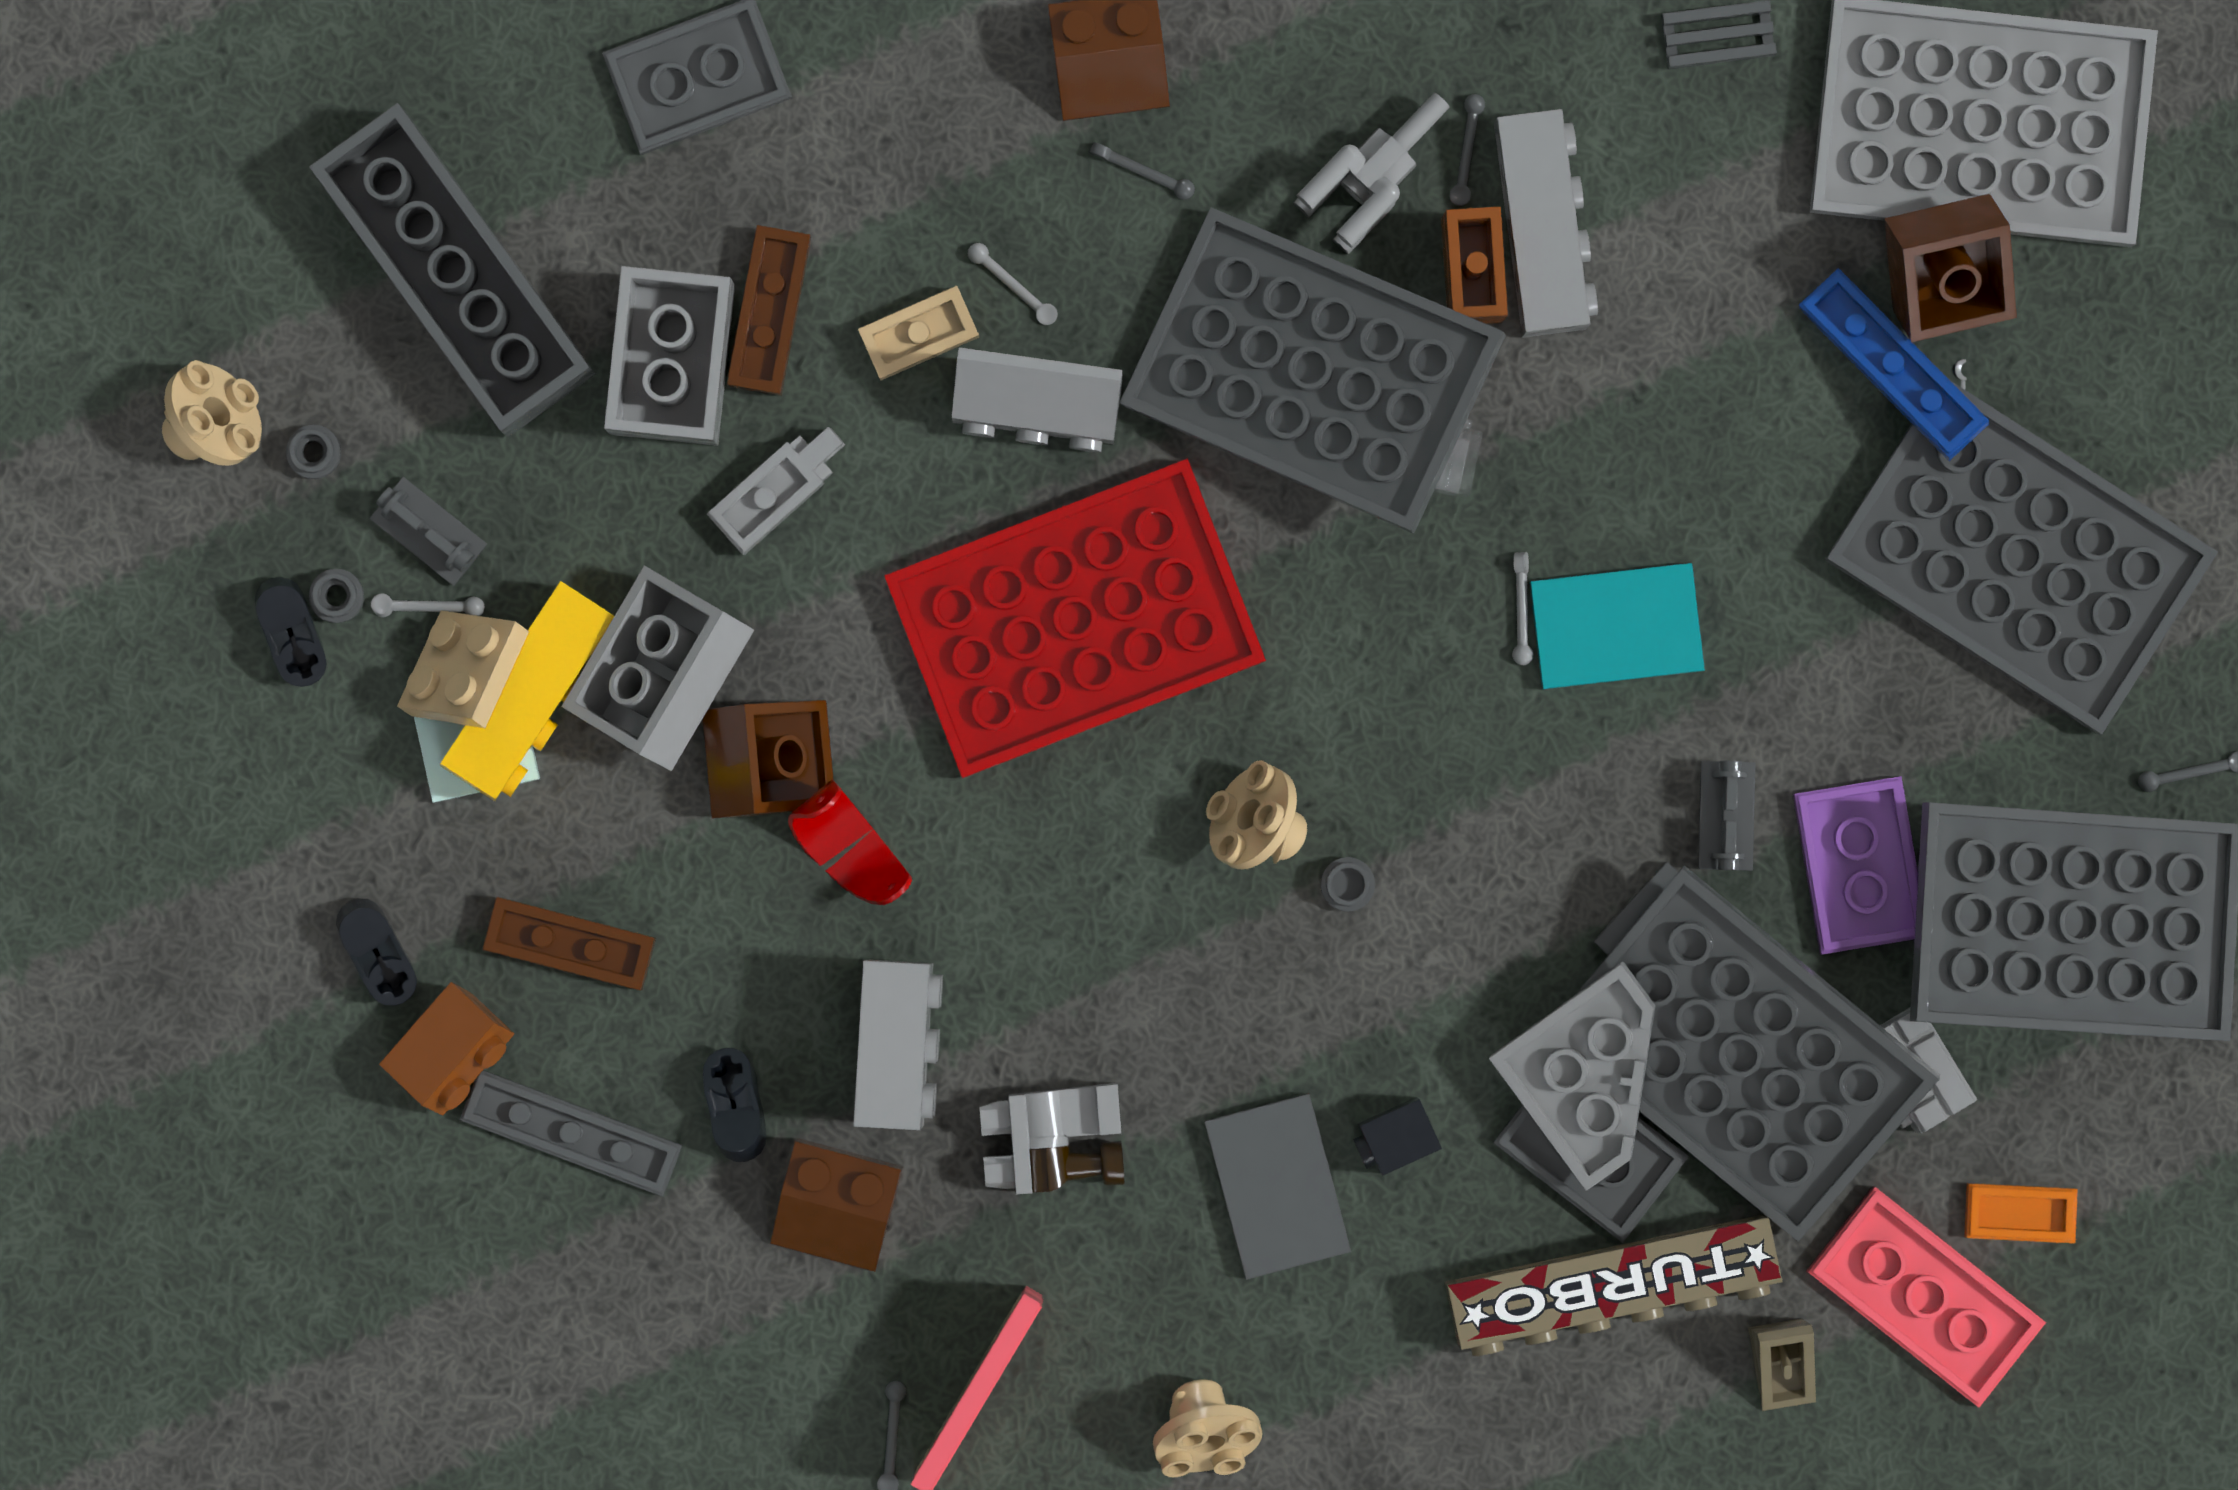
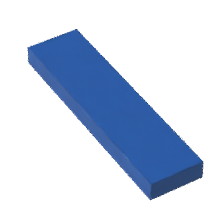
M1839 268L1799 304V308L1948 461L1989 425V420Z

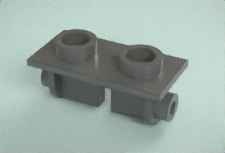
M402 477L393 489L389 487L382 493L376 502L379 507L369 518L453 586L456 585L488 545L405 477Z
M1701 761L1698 869L1753 871L1756 762Z

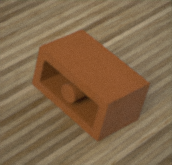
M1501 207L1446 210L1441 218L1447 308L1485 324L1502 323L1508 316Z
M450 982L379 1065L422 1106L443 1116L448 1110L456 1108L465 1100L470 1092L471 1083L484 1069L493 1066L501 1059L506 1051V1043L515 1033L473 994Z

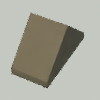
M1801 1318L1748 1327L1762 1411L1816 1402L1814 1332L1812 1325Z

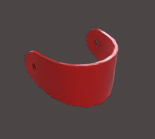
M833 779L789 815L788 824L794 838L804 852L819 866L825 864L868 833L834 865L825 870L842 888L855 897L870 904L886 905L898 899L909 888L912 882L911 875Z

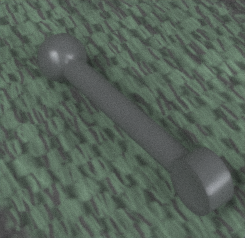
M1478 94L1469 95L1464 102V108L1468 112L1457 184L1450 191V200L1457 206L1466 205L1471 198V191L1467 187L1478 115L1485 109L1484 98Z
M1093 142L1090 148V154L1099 156L1106 161H1110L1174 190L1176 197L1181 200H1188L1195 193V186L1188 179H1180L1179 181L1096 142Z
M2238 751L2232 753L2225 760L2161 774L2145 771L2139 776L2138 785L2145 792H2153L2161 784L2225 770L2238 773Z
M899 1381L888 1383L885 1389V1395L890 1402L884 1474L879 1477L877 1482L879 1490H897L899 1486V1479L895 1475L900 1401L905 1398L907 1393L905 1385Z

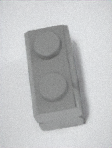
M1910 1008L1880 1025L1940 1074L1939 1081L1900 1124L1902 1129L1911 1125L1914 1132H1926L1977 1100L1931 1023L1910 1021Z

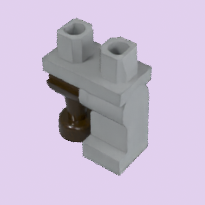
M1117 1083L1008 1094L1009 1100L996 1101L979 1106L982 1136L1011 1134L1012 1155L983 1157L986 1187L1016 1188V1195L1050 1192L1059 1189L1066 1181L1102 1175L1104 1185L1125 1184L1121 1141L1102 1143L1100 1145V1153L1069 1152L1068 1137L1121 1134Z

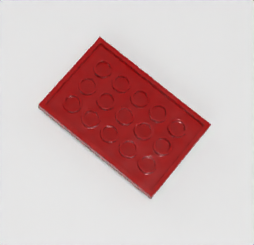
M1188 459L884 575L962 778L1266 662Z

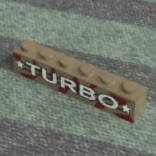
M1758 1215L1445 1281V1287L1459 1348L1461 1350L1471 1348L1472 1356H1482L1503 1351V1341L1524 1337L1526 1345H1534L1557 1339L1556 1330L1577 1326L1579 1334L1605 1330L1611 1327L1609 1319L1631 1314L1632 1322L1635 1323L1661 1318L1664 1316L1663 1307L1684 1303L1685 1311L1710 1308L1718 1305L1716 1296L1737 1292L1739 1300L1758 1298L1771 1294L1769 1285L1783 1281L1769 1217Z

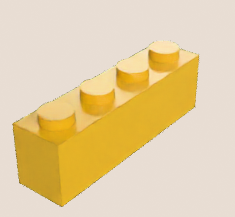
M560 581L530 626L526 640L486 728L465 725L441 761L440 766L493 801H496L501 791L511 797L528 769L520 765L522 759L531 746L541 752L558 724L549 718L559 703L566 700L580 676V671L593 654L614 615Z

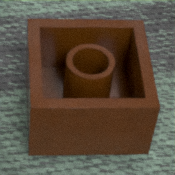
M1990 194L1884 218L1892 307L1911 342L2017 318L2010 224Z

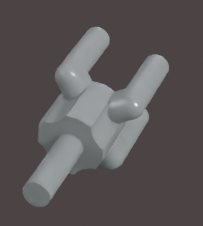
M1433 93L1393 136L1377 128L1359 148L1351 144L1343 146L1297 194L1298 198L1294 205L1309 218L1342 185L1357 202L1362 204L1336 232L1337 236L1333 239V242L1348 255L1394 207L1395 202L1400 196L1398 185L1417 166L1416 162L1408 154V151L1450 108L1442 97Z

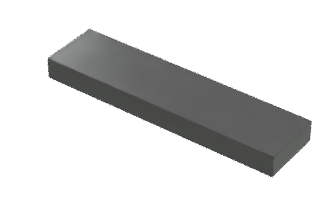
M483 1070L474 1080L460 1120L662 1197L665 1194L683 1146L682 1144Z

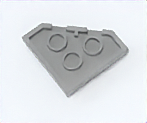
M1623 961L1493 1053L1489 1058L1586 1191L1630 1161L1633 1155L1655 1004Z

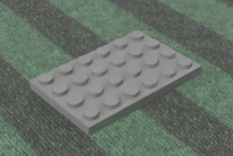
M1832 0L1810 213L1884 221V218L1990 194L2010 224L2011 235L2122 247L2135 246L2158 30L1883 0Z

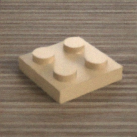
M441 610L434 626L430 630L428 640L417 664L408 678L407 685L397 707L414 717L486 728L529 631L516 621Z

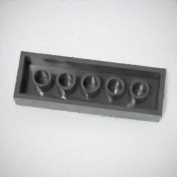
M398 103L309 166L498 429L507 437L513 435L596 375L410 116Z

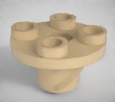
M197 360L190 362L171 377L165 389L164 402L166 410L164 414L166 419L162 425V435L166 445L175 455L186 460H195L201 457L208 462L228 466L242 462L259 448L262 432L261 420L256 407L259 402V396L255 387L249 381L236 379L217 366Z
M1262 760L1256 761L1237 776L1225 791H1218L1211 797L1207 804L1206 816L1211 820L1209 832L1210 845L1216 858L1232 868L1242 870L1255 867L1270 856L1273 858V863L1276 864L1279 860H1286L1294 856L1300 850L1306 839L1307 823L1305 818L1296 812V788L1288 774Z
M1207 1379L1193 1380L1183 1384L1174 1392L1170 1408V1421L1165 1423L1155 1434L1153 1448L1156 1459L1161 1464L1162 1473L1165 1476L1180 1477L1190 1472L1214 1470L1219 1475H1228L1244 1468L1246 1465L1244 1457L1259 1445L1262 1439V1428L1258 1416L1252 1410L1237 1405H1226L1223 1390L1218 1383Z

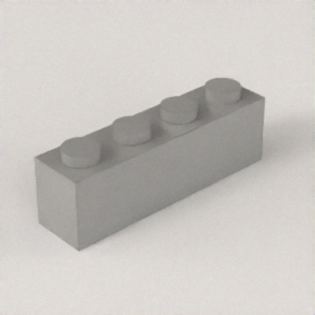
M1562 109L1497 117L1494 123L1522 338L1586 330L1591 324L1590 316L1598 315V303L1594 283L1585 284L1583 262L1591 261V251L1587 229L1578 230L1575 209L1584 207L1580 176L1571 177L1568 156L1576 155L1577 153L1574 125L1572 122L1564 123Z

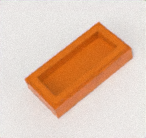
M1967 1183L1964 1237L1973 1239L2075 1243L2078 1189Z

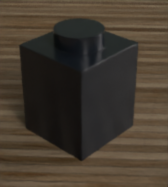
M1418 1097L1358 1123L1362 1135L1353 1139L1366 1169L1376 1165L1382 1176L1442 1149Z

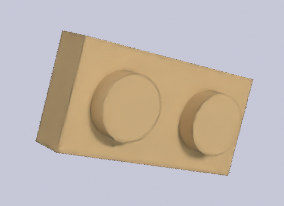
M958 286L858 329L880 380H884L979 338L977 329Z

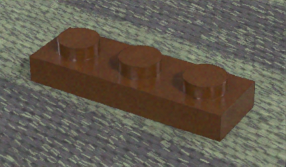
M757 225L728 375V386L782 396L812 238L810 234Z
M496 897L483 950L641 991L645 983L656 938L510 899Z

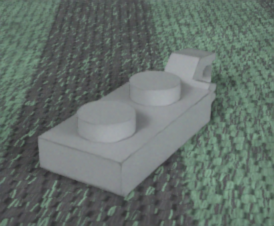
M827 427L809 444L801 436L790 444L786 442L712 508L707 515L743 555L747 554L825 484L823 481L833 473L825 463L845 446L844 442L830 427Z

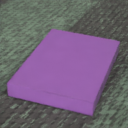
M1902 777L1793 794L1820 954L1915 939L1918 871Z

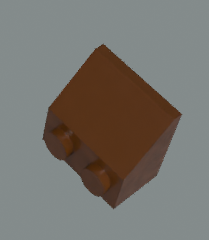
M1076 0L1048 4L1063 121L1170 107L1157 0Z
M826 700L743 704L708 709L703 717L712 819L793 812L833 779Z
M797 1139L783 1184L770 1244L875 1272L904 1166L804 1139Z

